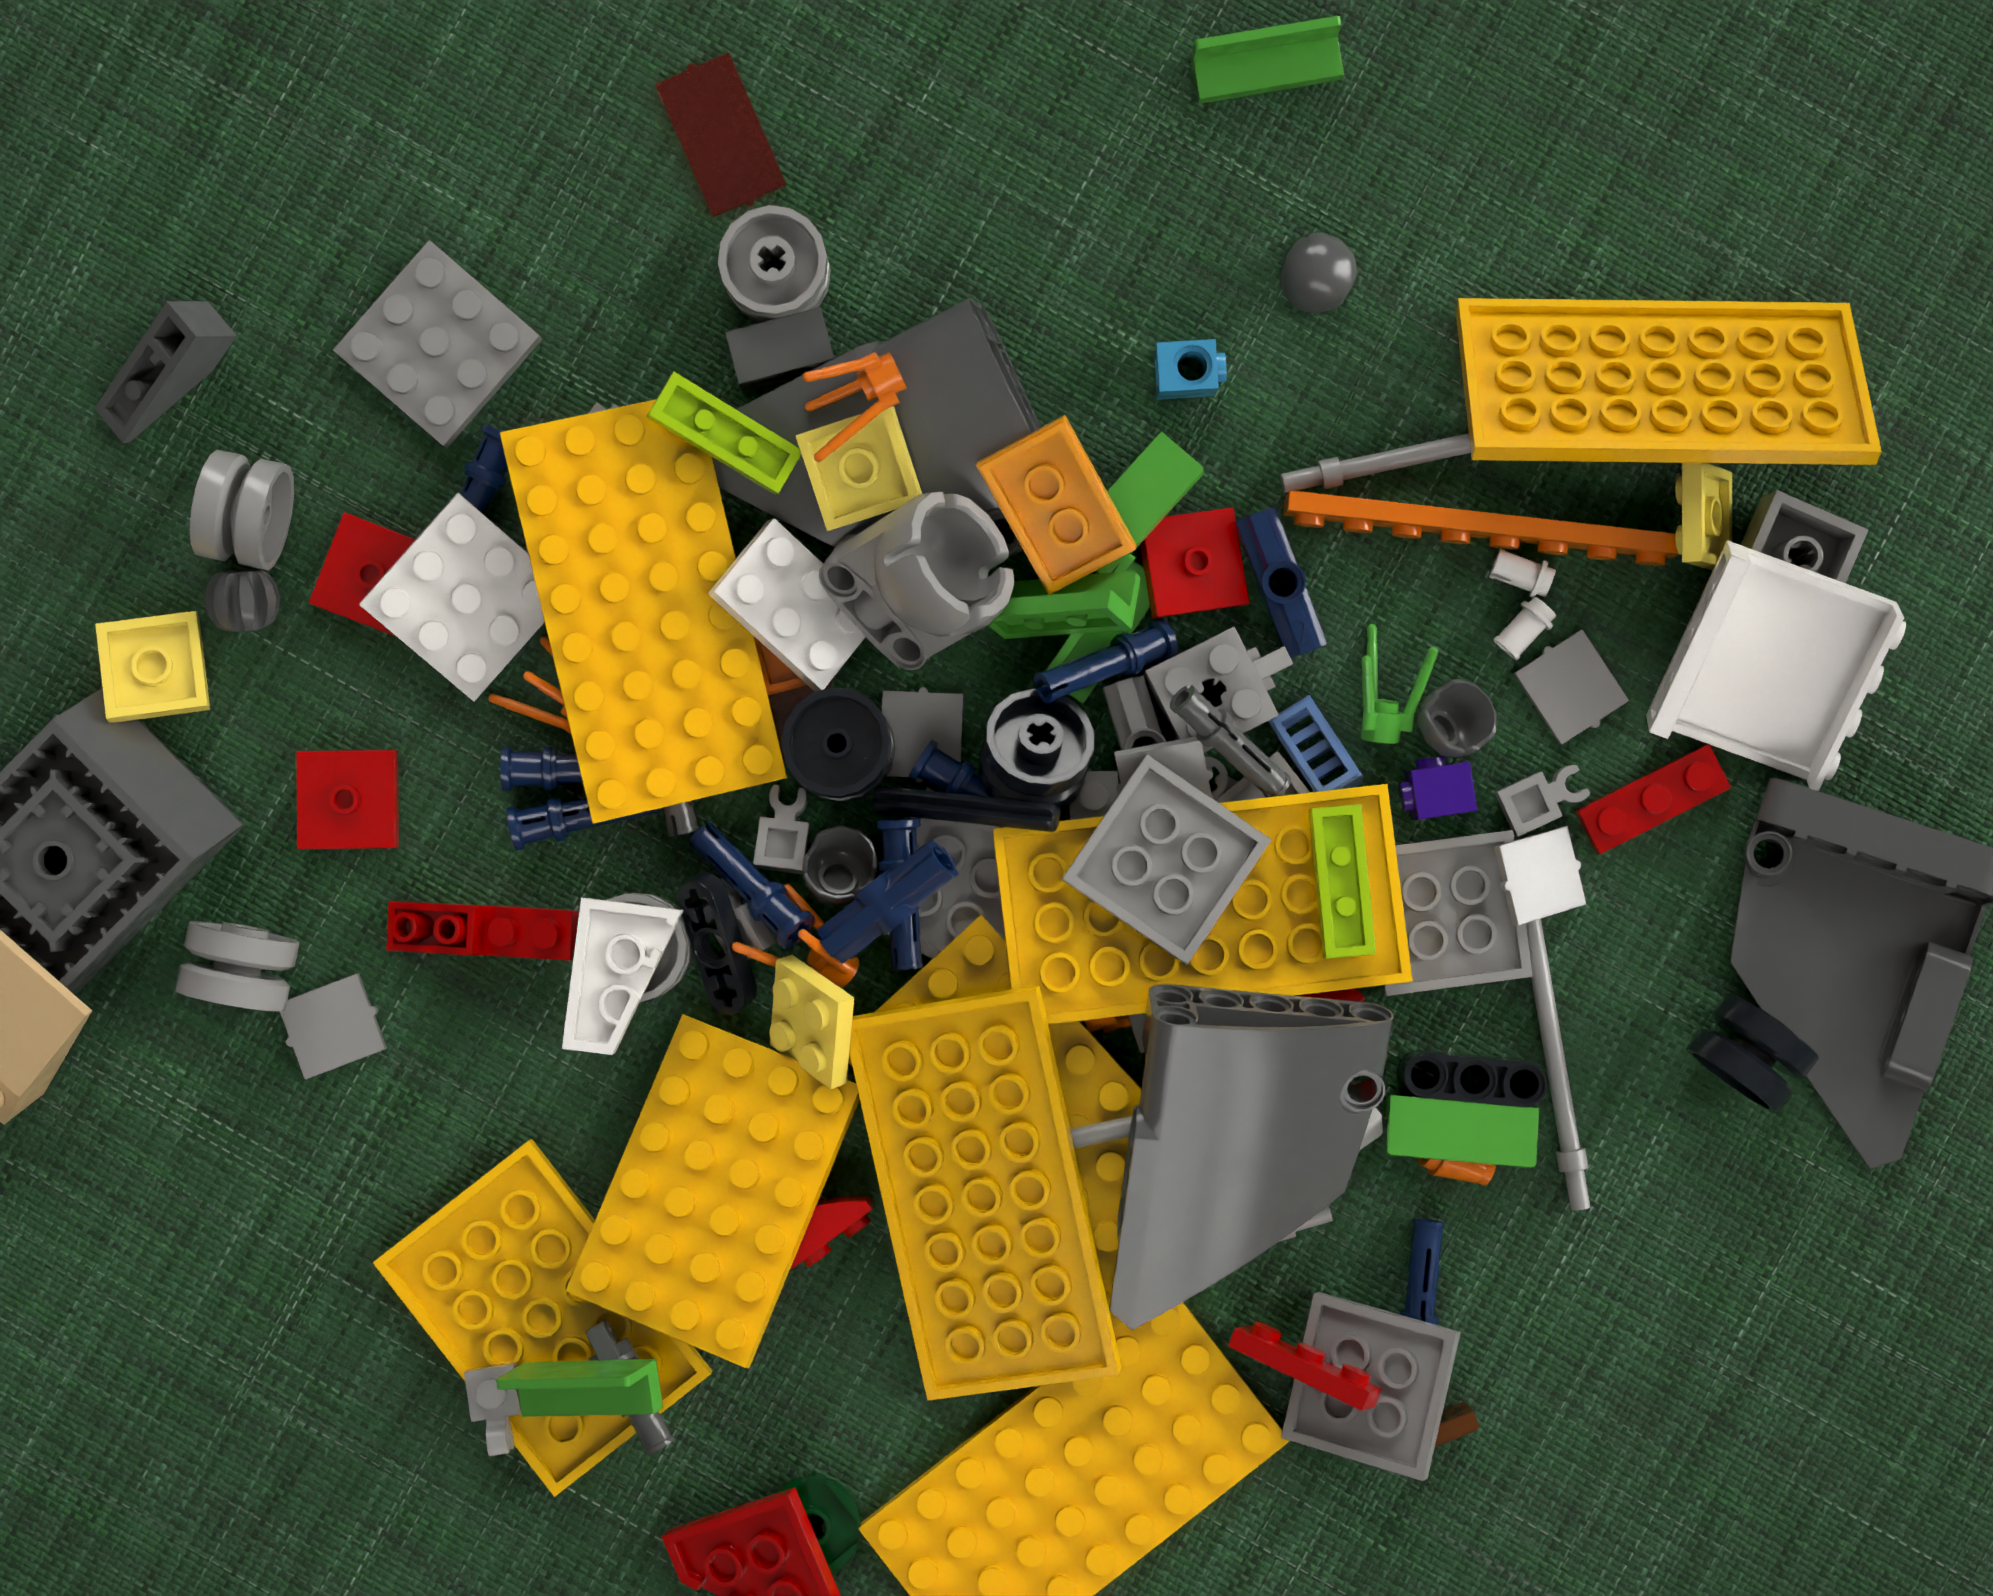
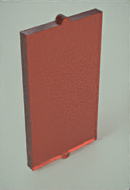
M729 53L699 66L689 64L687 71L655 84L713 217L743 204L753 206L755 199L787 186Z

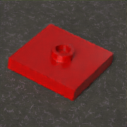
M1234 507L1165 516L1140 543L1152 619L1241 607L1249 604L1238 531L1234 523L1236 521Z
M344 512L309 604L397 637L362 608L359 603L416 539Z
M398 750L296 751L297 849L399 848Z

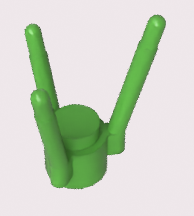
M1374 624L1368 625L1367 655L1362 658V740L1395 744L1400 742L1401 731L1412 732L1414 714L1438 655L1436 647H1431L1428 650L1404 712L1398 711L1399 702L1378 699L1377 627Z

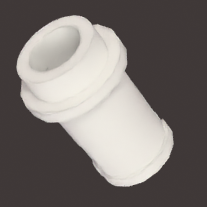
M1500 548L1489 578H1495L1530 591L1529 597L1534 598L1536 594L1546 597L1556 570L1547 567L1548 562L1545 560L1539 564Z
M1537 597L1532 598L1529 603L1523 601L1521 603L1522 611L1499 636L1494 638V642L1515 660L1520 658V655L1545 628L1550 630L1553 627L1551 621L1556 617V614Z

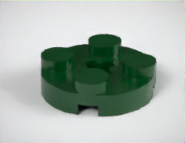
M812 1473L808 1476L793 1478L779 1487L774 1494L795 1487L806 1514H809L811 1517L818 1515L824 1520L821 1524L823 1534L817 1540L831 1573H834L841 1569L855 1553L860 1536L858 1528L861 1526L858 1504L846 1487L836 1480L827 1478L823 1474Z

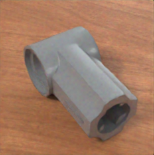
M1144 676L1132 677L1102 688L1121 750L1131 749L1132 745L1139 740L1150 741L1152 744L1166 742L1161 734Z

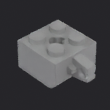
M1776 490L1760 498L1741 546L1788 563L1792 561V559L1788 558L1789 551L1796 550L1799 555L1795 559H1801L1799 567L1846 583L1868 529Z
M1234 626L1146 670L1143 676L1175 740L1196 736V731L1170 709V702L1173 696L1186 685L1189 687L1193 685L1201 694L1204 691L1202 683L1211 682V688L1218 685L1222 694L1217 698L1219 706L1215 708L1228 712L1233 718V725L1240 732L1245 733L1279 716L1267 692L1276 687L1271 675L1291 666L1293 662L1285 646L1263 657L1260 656L1256 647L1247 651ZM1202 744L1204 753L1213 749L1212 746L1206 747Z

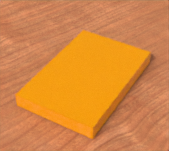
M1066 415L977 462L976 466L1048 595L1136 550L1137 545Z

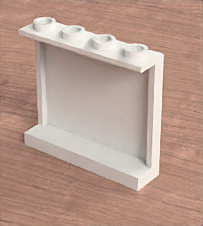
M1727 540L1646 714L1649 732L1666 739L1669 738L1672 731L1806 779L1810 789L1819 791L1824 779L1831 780L1837 771L1841 757L1838 751L1845 736L1851 738L1860 724L1862 710L1859 708L1866 694H1873L1881 682L1884 667L1881 664L1888 650H1895L1903 638L1906 629V622L1903 621L1904 616L1895 601Z

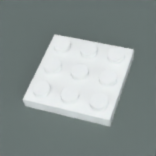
M457 493L359 603L362 608L473 701L480 696L544 623L528 553L460 493Z

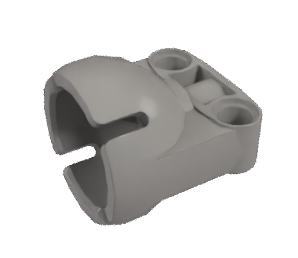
M943 492L919 494L858 534L844 536L824 562L818 575L820 584L841 611L891 662L905 670L921 668L932 655L991 623L1009 603L1014 587L1013 569L999 567L988 577L990 569L1004 562L1009 556L1005 539L990 516L969 498L958 494L943 495Z

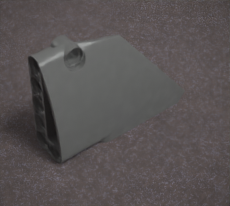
M968 298L882 343L874 341L861 345L814 369L817 370L861 359L875 351L878 357L890 352L907 389L896 394L900 403L894 405V409L922 494L943 492V495L958 494L969 498L985 511L997 528L1007 521L976 464L980 460L1038 430L1041 426L987 311L980 303ZM860 371L811 382H805L802 376L736 410L799 448L795 435L862 414L879 399L877 397L868 402L864 391L861 390L812 412L805 410L807 402L858 380L856 373ZM802 454L777 495L772 494L712 457L719 488L833 547H836L844 536L849 534L856 535L893 512H886L827 531ZM1017 538L1008 547V557H1015L1024 553Z
M1769 778L1747 845L1743 851L1745 867L1730 963L1760 1009L1786 1025L1817 1053L1819 1059L1806 1077L1869 1169L1901 1159L1923 1093L1929 1089L1934 1079L1971 971L1973 956L1970 954L1985 911L1988 906L1993 905V848L1798 784ZM1770 842L1776 845L1781 854L1777 867L1768 869L1758 865L1753 855L1754 848L1758 843Z
M1173 984L1154 985L1149 989L1142 1035L1145 1068L1139 1105L1134 1106L1119 1202L1117 1221L1118 1251L1109 1306L1111 1313L1131 1330L1143 1325L1253 1260L1302 1226L1345 1192L1372 1110L1382 1102L1385 1095L1383 1073L1394 1016L1391 1010L1378 1004ZM1358 1076L1369 1077L1365 1082L1361 1084L1350 1083L1354 1078Z

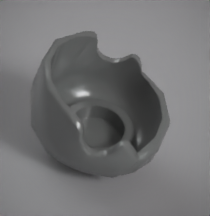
M1324 232L1310 233L1307 237L1302 236L1294 243L1280 268L1279 280L1284 296L1297 309L1309 313L1319 314L1334 310L1341 305L1350 293L1358 272L1354 252L1340 238Z
M1454 679L1437 688L1424 699L1417 715L1418 728L1426 744L1440 756L1461 759L1475 753L1494 737L1497 713L1489 696L1476 684L1461 679Z
M844 825L824 829L816 835L814 843L804 855L803 879L807 890L820 902L843 907L856 900L854 896L876 879L878 860L874 843L861 830Z

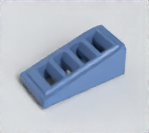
M1310 695L1279 713V716L1268 721L1311 792L1354 788L1363 783L1361 772ZM1310 715L1314 723L1290 737L1286 730ZM1321 733L1324 738L1323 740L1302 753L1297 748L1299 745ZM1330 750L1333 752V758L1312 770L1308 765ZM1342 767L1345 774L1324 787L1321 785L1319 780Z

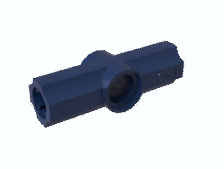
M1271 507L1235 521V526L1256 578L1257 592L1265 602L1281 647L1285 646L1290 658L1327 645L1305 586V574L1296 563L1276 507ZM1275 570H1283L1292 578V590L1286 597L1275 595L1269 588V577Z
M933 840L926 845L924 844L893 871L888 869L854 896L856 900L817 929L821 945L831 957H835L842 964L848 959L853 958L870 945L871 941L883 933L885 936L920 909V903L957 876L959 873L956 870L955 861L944 847L939 846Z

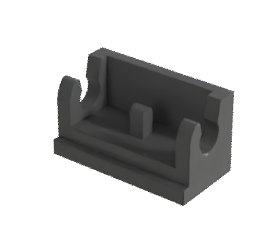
M821 307L725 332L738 383L743 394L788 383L802 376L805 372L812 371L835 359Z

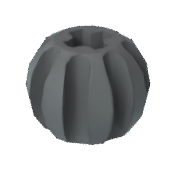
M234 568L221 570L211 576L205 587L204 605L207 615L217 628L224 631L242 632L263 629L274 621L279 611L280 595L277 585L269 573L262 569Z

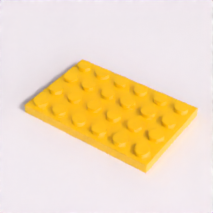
M682 1014L565 1292L739 1366L750 1368L860 1098L857 1084L847 1080L846 1084L830 1089L802 1069L796 1059Z
M533 1139L528 1140L373 1262L464 1381V1372L469 1369L517 1362V1366L524 1362L589 1360L596 1353L586 1335V1331L604 1320H608L619 1341L628 1337L639 1359H656L663 1408L659 1410L660 1414L712 1373V1369L694 1346L565 1292L595 1219ZM522 1414L510 1416L514 1446L554 1497L636 1434L627 1416L622 1418L621 1415L522 1417Z

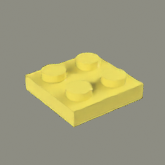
M894 406L880 413L821 462L814 460V454L861 414L795 435L827 531L896 510L914 497L922 494Z
M1682 463V475L1677 477L1675 486L1677 502L1679 505H1682V525H1679L1676 530V548L1678 553L1682 555V562L1713 571L1726 541L1732 542V472L1709 463Z
M196 611L95 624L105 714L109 723L210 710L200 619Z
M793 955L777 959L775 982L773 985L772 1021L769 1031L770 1045L780 1053L796 1059L802 1069L828 1088L833 1089L846 1084L854 997Z

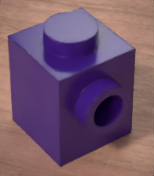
M1442 756L1415 760L1417 770L1404 772L1405 782H1400L1398 785L1403 812L1410 811L1411 820L1478 811L1470 762L1446 765L1445 757Z

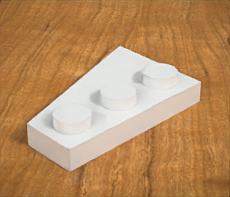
M581 898L562 1049L608 1055L615 1054L684 910Z

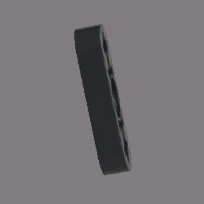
M701 873L680 887L678 891V904L680 910H684L682 917L708 999L718 1011L732 1015L753 1002L757 995V985L748 957L732 949L733 943H744L726 886L715 875ZM699 896H701V897H706L707 900H705V899H701V900H700ZM710 933L718 935L724 941L726 946L725 955L717 953L712 948L709 941Z

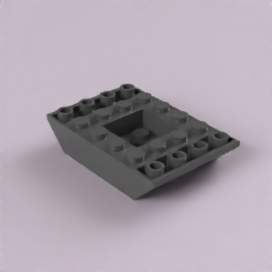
M103 688L52 719L0 771V930L69 991L76 995L245 825L140 720L109 723L106 719ZM54 846L63 849L67 856L65 869L57 875L50 873L44 864L46 852Z

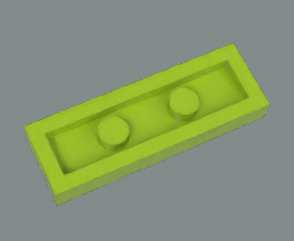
M676 372L670 375L646 416L774 495L779 494L801 456L800 448Z
M1361 804L1311 808L1308 811L1323 959L1375 955L1376 947Z

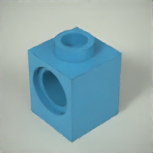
M1216 339L1156 343L1154 362L1157 400L1215 396L1219 389L1218 383L1226 382L1225 352L1217 353ZM1186 358L1196 359L1204 368V376L1194 381L1187 380L1180 375L1177 367L1178 363Z

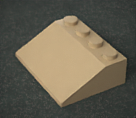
M0 930V1122L5 1125L45 1093L92 1010Z

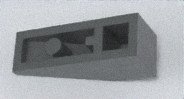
M167 301L94 409L122 443H130L214 370L237 335L208 301Z

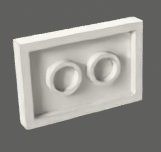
M773 518L762 526L708 592V595L815 692L825 689L866 636L841 611L820 584L818 575L823 563Z

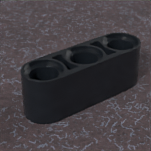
M1415 1050L1405 1054L1399 1061L1397 1068L1398 1080L1401 1085L1414 1095L1423 1098L1528 1107L1540 1102L1545 1096L1548 1087L1547 1078L1538 1066L1514 1058ZM1428 1060L1434 1068L1433 1079L1429 1084L1417 1087L1411 1080L1412 1068L1416 1063ZM1470 1065L1479 1066L1483 1074L1481 1085L1473 1091H1465L1460 1082L1461 1073ZM1527 1070L1531 1076V1087L1525 1094L1515 1096L1510 1089V1079L1515 1072Z

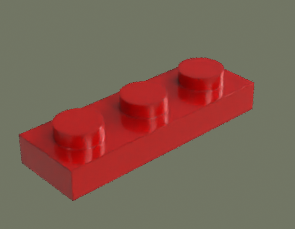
M1706 744L1574 812L1595 853L1602 854L1730 789L1731 786L1710 745Z
M1254 1322L1253 1326L1248 1325L1234 1329L1228 1347L1361 1411L1376 1406L1382 1388L1369 1382L1371 1378L1369 1373L1348 1364H1343L1340 1369L1324 1361L1326 1354L1323 1351L1305 1343H1298L1296 1348L1280 1340L1282 1333L1279 1330L1261 1322Z

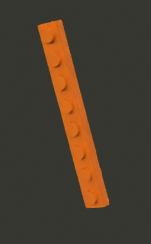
M1291 490L1285 496L1283 516L1295 517L1294 525L1302 527L1322 528L1324 521L1342 522L1343 530L1348 532L1372 533L1373 526L1392 528V536L1400 538L1419 539L1422 532L1440 533V541L1446 543L1470 544V538L1476 537L1490 539V547L1510 550L1519 549V542L1538 544V552L1544 554L1567 555L1568 548L1587 550V558L1596 560H1616L1617 553L1636 555L1635 563L1650 566H1664L1666 559L1680 555L1676 548L1675 533Z

